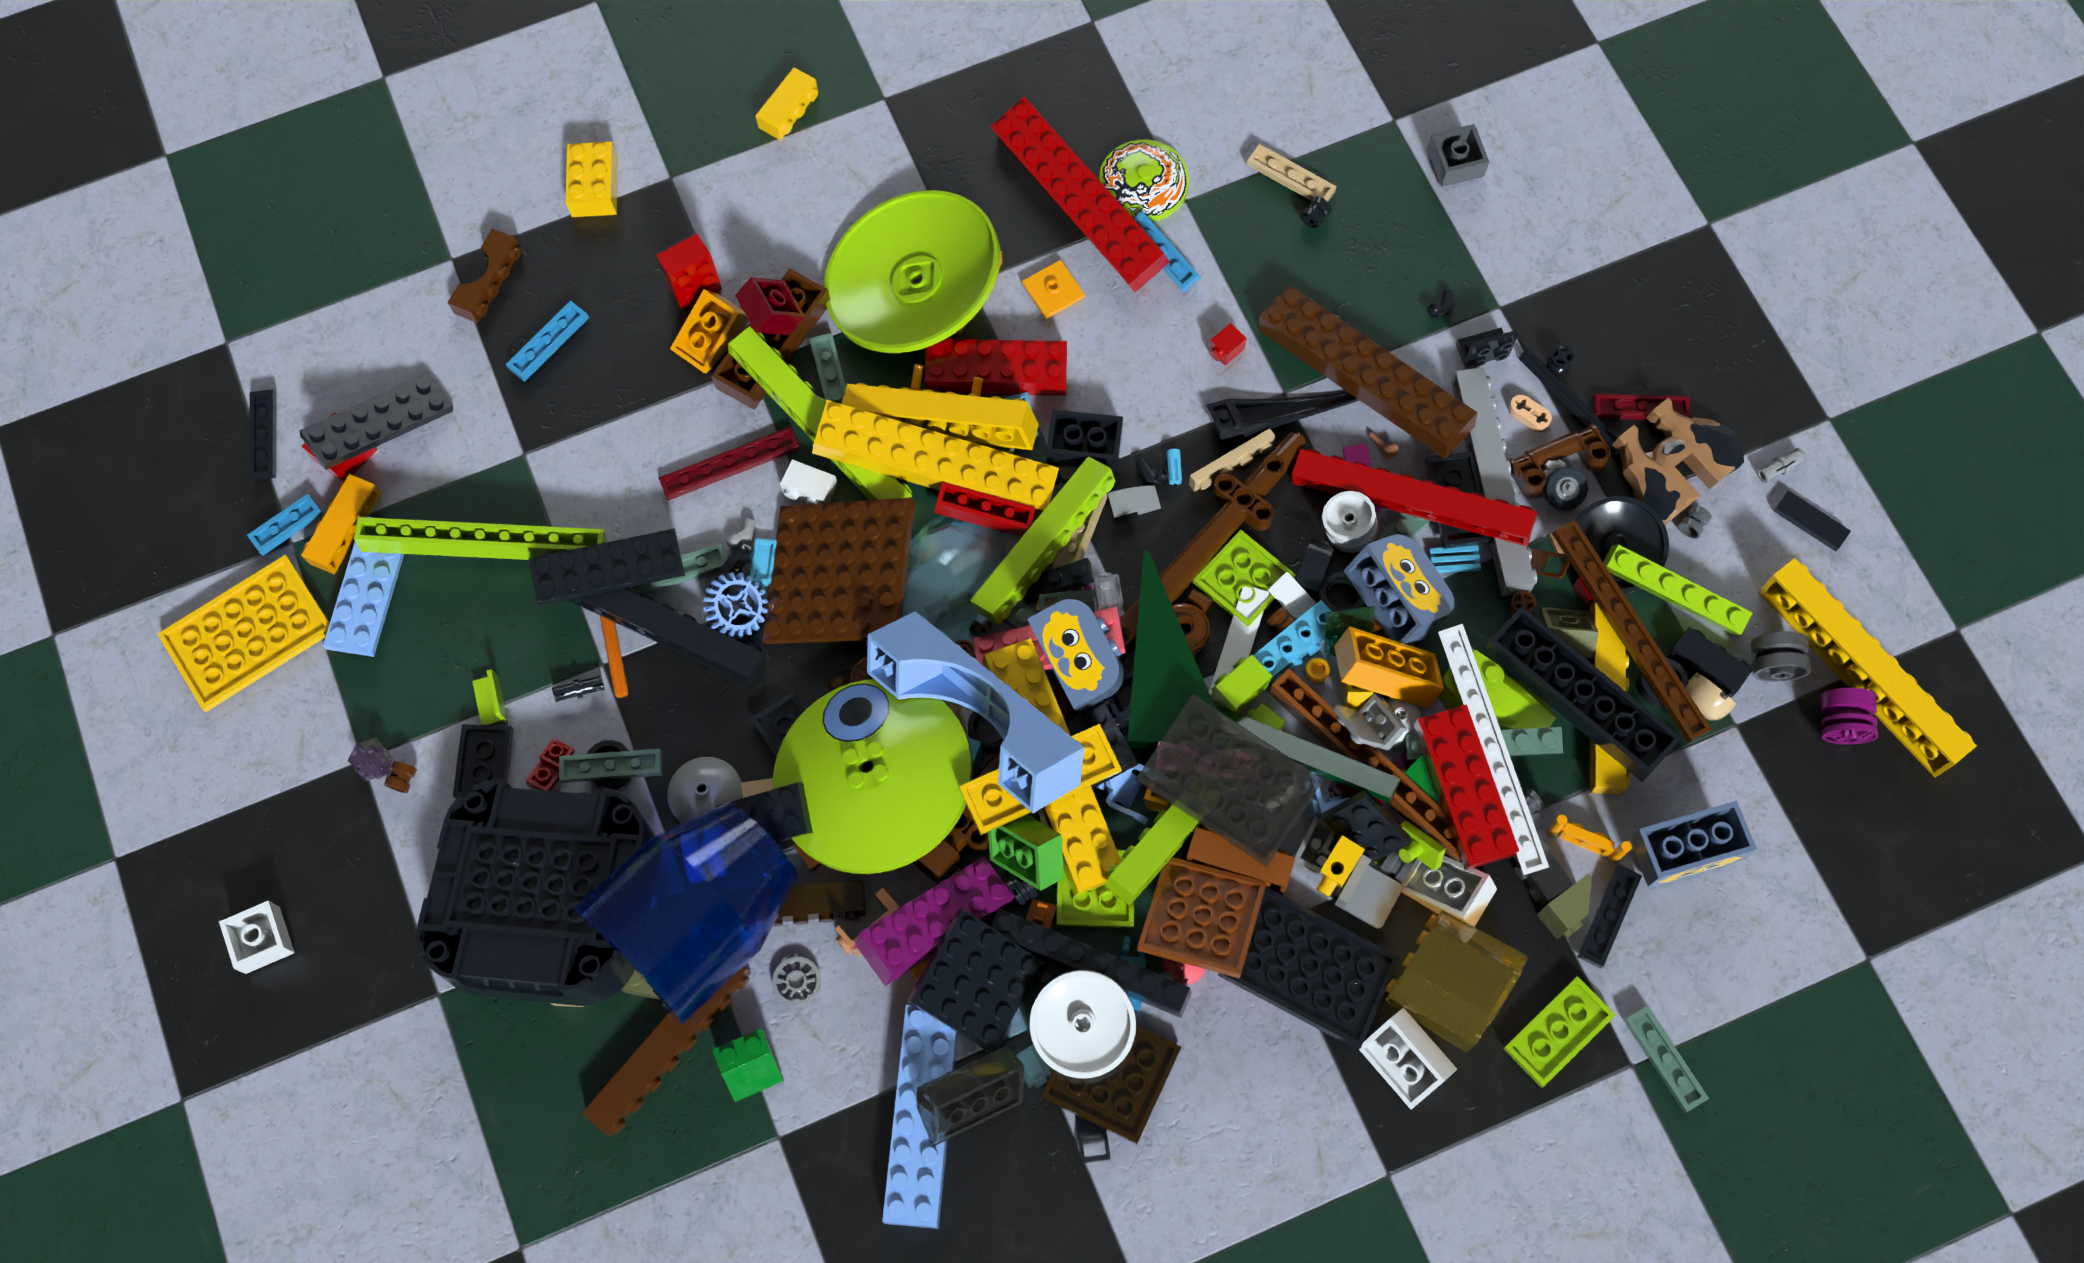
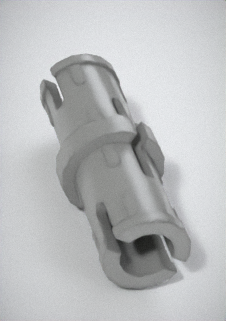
M1796 448L1785 456L1776 457L1772 463L1758 469L1757 475L1763 483H1767L1780 474L1785 475L1789 473L1791 468L1805 462L1807 459L1806 454L1801 448Z

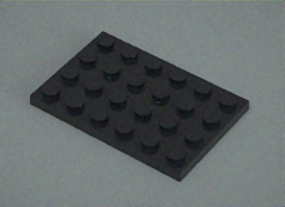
M1266 887L1240 979L1221 973L1217 975L1359 1050L1363 1045L1399 957Z

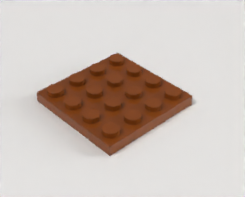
M1172 857L1161 870L1138 943V951L1240 979L1267 882Z

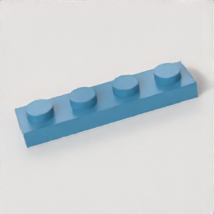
M1141 211L1134 220L1166 255L1170 263L1163 270L1185 293L1201 276L1147 215Z
M572 301L567 303L506 364L507 368L525 382L589 319L587 313Z

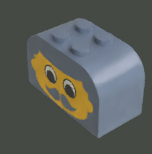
M1396 534L1367 544L1344 570L1387 637L1391 640L1409 646L1424 640L1454 608V597L1451 590L1421 546L1407 536Z
M1065 599L1027 618L1072 707L1076 711L1081 712L1110 697L1120 688L1124 678V670L1118 656L1122 655L1113 638L1108 639L1106 634L1110 633V630L1101 616L1097 618L1085 603L1075 599Z
M1737 801L1638 829L1629 838L1648 888L1664 886L1730 866L1745 859L1757 850Z

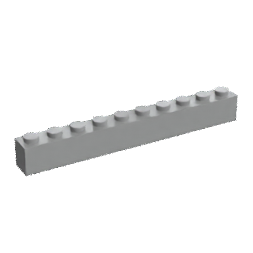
M1484 367L1456 371L1452 381L1455 397L1478 412L1475 427L1465 437L1468 452H1474L1483 496L1492 500L1503 499L1511 505L1519 506L1520 504L1516 503L1515 500L1516 485L1510 479L1511 464L1505 458L1506 443L1500 437L1501 422L1499 417L1496 418L1495 416L1496 401L1490 395V377L1486 376ZM1493 538L1489 544L1501 596L1514 595L1521 590L1531 593L1534 585L1537 583V573L1531 567L1532 552L1530 547Z

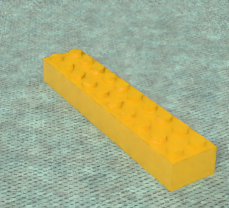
M829 400L826 401L812 454L939 491L942 482L1032 506L1036 508L1033 517L1036 519L1050 504L1059 470L1058 467Z
M1795 558L1772 575L1758 591L1764 600L1795 632L1805 634L1808 637L1809 647L1849 688H1863L1876 693L1877 712L1875 716L1935 778L1959 762L1977 746L1971 736L1954 723L1952 716L1944 712L1935 703L1934 698L1921 689L1915 678L1907 674L1899 666L1898 661L1880 646L1879 641L1862 628L1859 620L1852 617L1844 609L1843 604L1826 591L1824 584L1817 581L1803 563L1798 562Z
M1031 638L984 655L982 664L986 669L993 672L996 677L1009 685L1022 698H1025L1032 706L1044 713L1047 718L1070 735ZM1088 786L1041 808L1049 828L1061 834L1063 868L1074 896L1105 885L1109 878L1106 875L1109 869L1115 863L1118 865L1121 863L1092 787Z

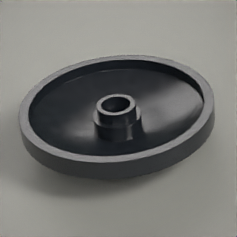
M1626 496L1608 497L1592 503L1576 518V522L1602 562H1604L1611 546L1619 544L1664 567L1669 552L1668 533L1660 516L1646 503ZM1610 573L1623 594L1641 589Z

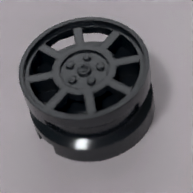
M1014 874L1005 875L1001 878L1013 894L1014 902L1020 908L1026 905L1027 900L1038 896L1032 885Z

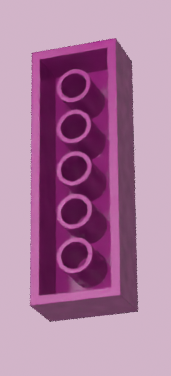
M982 857L861 931L855 945L884 986L932 957L959 908L966 910L986 923L995 917L999 908L1006 910L1014 896L986 858Z

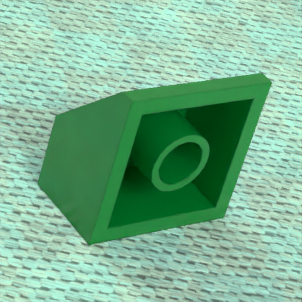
M762 1028L712 1049L721 1075L734 1102L784 1082L767 1034Z

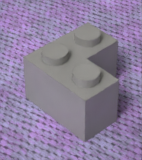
M1314 817L1295 856L1293 869L1319 882L1323 878L1319 872L1332 852L1328 848L1336 834L1321 818ZM1334 865L1331 871L1339 875L1342 868Z

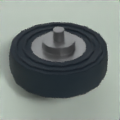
M1562 467L1555 469L1548 475L1543 490L1545 498L1550 505L1557 509L1570 510L1583 503L1587 497L1588 484L1584 475L1577 469Z

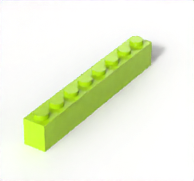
M1089 456L970 600L978 614L998 626L1003 619L1010 615L1012 608L1018 601L1024 598L1026 591L1032 583L1040 578L1046 566L1054 561L1059 550L1067 545L1072 534L1084 524L1085 518L1089 513L1097 508L1102 497L1113 488L1115 478L1111 468Z

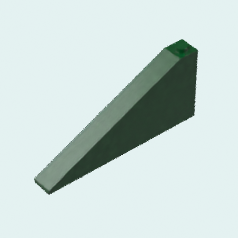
M1144 551L1128 743L1130 748L1157 749L1158 742L1221 750V745L1226 744L1227 729L1222 727L1220 717L1149 551Z

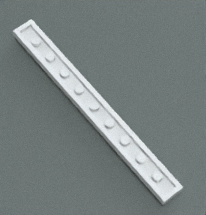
M1460 624L1439 631L1438 633L1463 704L1468 706L1519 848L1517 857L1523 874L1527 875L1549 868L1464 626Z

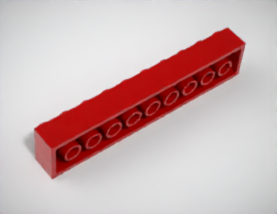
M1025 97L1021 98L990 126L999 139L1135 293L1170 263L1163 251Z

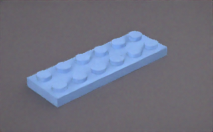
M356 542L354 543L323 644L325 649L374 657L404 554L361 552Z

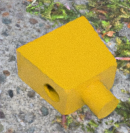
M1342 835L1319 872L1323 878L1316 887V890L1330 897L1336 885L1342 888L1365 849ZM1334 865L1342 868L1339 875L1331 871Z

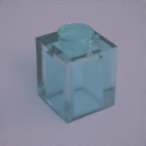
M1034 1044L1012 1057V1062L1028 1088L1034 1086L1037 1089L1049 1081L1048 1076L1051 1075V1071L1038 1054Z

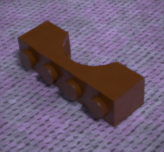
M493 228L481 246L486 257L489 259L485 274L475 282L458 284L447 302L454 314L479 323L481 317L486 315L490 302L497 296L500 285L509 276L510 269L513 263L519 259L522 250L516 237Z

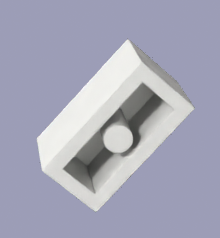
M795 460L791 461L780 483L782 491L787 498L795 501L799 499L805 501L806 504L830 503L838 487L836 476Z

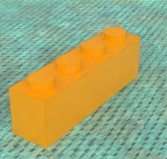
M349 474L346 480L341 483L335 499L329 503L322 521L316 525L315 533L310 541L305 544L301 556L310 565L335 575L354 542L358 517H368L382 494L373 483Z

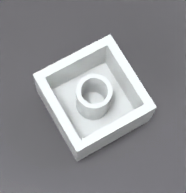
M270 901L219 921L233 968L247 974L295 953L281 909Z

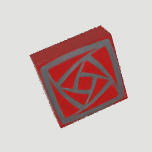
M1579 577L1573 585V589L1586 607L1591 604L1594 598Z

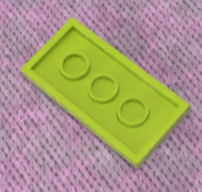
M1577 976L1503 1049L1542 1088L1616 1014Z

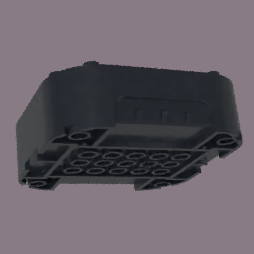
M504 779L488 780L472 786L473 790L463 797L459 796L453 802L444 818L437 845L439 852L427 898L423 900L417 924L416 943L418 951L428 967L458 990L474 996L589 1006L601 1003L617 994L630 980L638 962L659 860V842L650 823L627 796L609 788L602 787L601 795L585 794L584 792L569 793L561 792L560 790L545 791L536 790V788L521 789L512 788Z

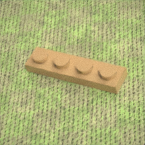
M1261 144L1256 147L1247 160V166L1309 200L1319 196L1328 202L1336 191L1337 186Z
M1269 428L1191 474L1189 486L1194 492L1200 488L1204 490L1212 485L1218 475L1223 473L1231 474L1233 469L1239 465L1245 466L1250 463L1254 456L1269 452L1273 447L1274 433Z

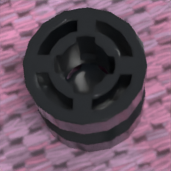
M1315 196L1309 202V207L1304 208L1300 213V218L1310 228L1317 229L1322 224L1323 217H1327L1332 210L1331 205L1324 198Z

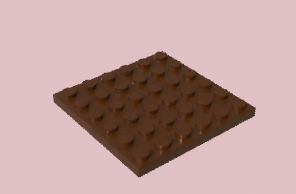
M909 497L780 506L774 566L766 607L768 612L765 615L762 641L765 644L868 640V634L902 618L915 501Z

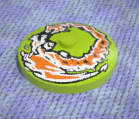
M1135 140L1120 145L1106 157L1100 169L1099 181L1133 219L1143 211L1152 222H1156L1172 215L1184 203L1189 189V172L1183 158L1168 145L1153 140Z

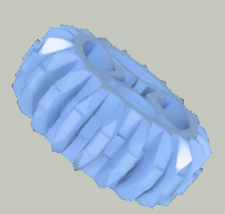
M730 572L727 574V578L724 575H720L718 577L719 582L716 580L711 582L713 589L706 588L705 590L706 594L710 597L702 598L704 603H708V606L703 607L702 611H709L710 614L705 617V620H713L714 622L710 628L715 629L719 626L718 632L722 634L726 632V635L728 634L729 637H733L735 634L737 638H742L743 632L746 636L752 634L751 628L753 630L760 628L757 622L762 623L765 621L764 617L760 615L768 612V609L762 608V604L768 603L767 599H761V595H764L765 591H758L757 588L760 583L755 582L751 584L752 577L747 576L744 579L743 573H738L735 577L734 573ZM728 586L740 587L733 596L722 594V591ZM747 595L750 597L752 608L746 602ZM733 601L738 602L739 608L736 610L732 608L731 603ZM718 603L724 608L723 616L719 612ZM738 614L749 617L741 625L731 624L732 619H735Z

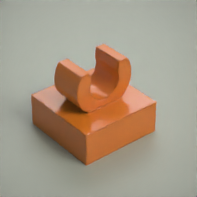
M1032 899L1026 920L1051 929L1057 906Z

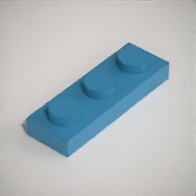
M306 494L247 536L259 553L264 556L322 516L323 512L311 496Z

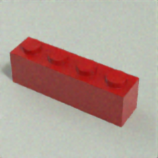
M942 482L934 513L1023 537L1031 527L1036 508Z

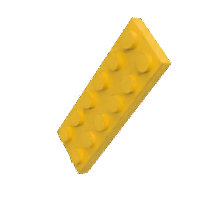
M1100 724L1071 736L1084 747L1081 782L1079 787L1055 801L1122 771ZM999 769L959 786V790L980 835L1031 813V811L998 784Z

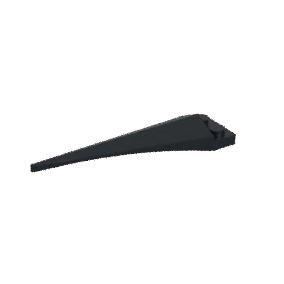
M1349 392L1292 398L1225 399L1206 404V412L1222 440L1237 435H1242L1243 437L1250 436L1269 428L1272 429L1360 400Z

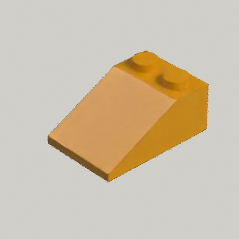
M704 289L670 349L703 373H707L727 352L728 343L744 331L749 320L744 311L716 292Z

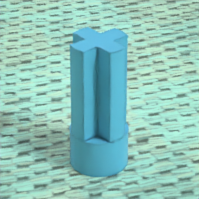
M1169 449L1166 451L1169 484H1181L1180 450Z

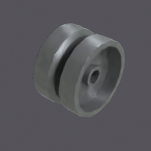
M1788 631L1773 632L1757 636L1751 640V656L1756 659L1752 664L1753 677L1757 680L1785 682L1806 677L1811 673L1810 658L1805 655L1809 651L1808 637L1805 634Z

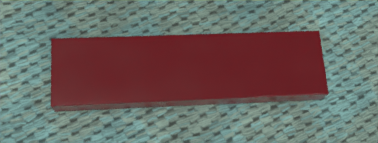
M1594 393L1593 413L1599 419L1648 420L1646 417L1652 410L1667 398H1670L1674 411L1691 418L1690 397Z

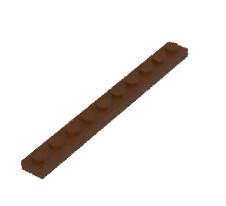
M1576 520L1556 529L1552 535L1686 741L1690 743L1712 730L1711 726Z

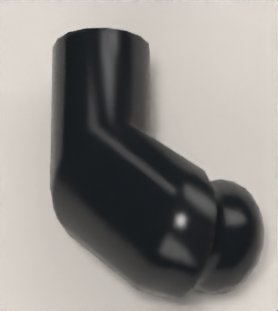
M1444 290L1440 303L1435 302L1434 305L1433 303L1428 305L1429 315L1433 318H1439L1449 313L1455 293L1451 290Z

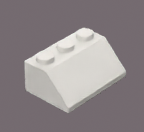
M1404 1008L1365 1040L1359 1049L1410 1109L1414 1108L1457 1070Z

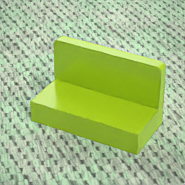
M492 669L487 670L488 677L472 681L481 725L508 723L499 677Z

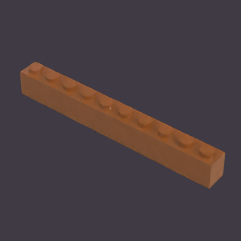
M1288 669L1272 684L1270 695L1330 751L1350 759L1356 756L1363 764L1400 778V784L1388 804L1406 821L1446 848L1444 856L1458 862L1461 860L1444 810L1378 749L1353 741L1347 727L1337 720V714L1333 708L1292 670Z

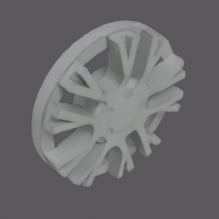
M788 958L778 965L773 974V990L776 996L788 1005L801 1006L807 1004L817 996L820 990V972L816 965L806 958ZM795 962H800L799 971L795 970ZM790 963L792 972L788 974L782 968ZM805 964L812 967L808 973L802 972ZM778 974L786 976V980L777 978ZM816 974V978L807 980L808 976ZM809 983H816L814 991L807 988ZM777 984H787L785 990L778 991ZM790 989L792 991L787 999L784 998ZM804 989H805V990L808 992V994L810 995V996L807 997V998H805V996H804V995L802 994V992H801V991H803ZM795 993L800 994L801 1001H793Z

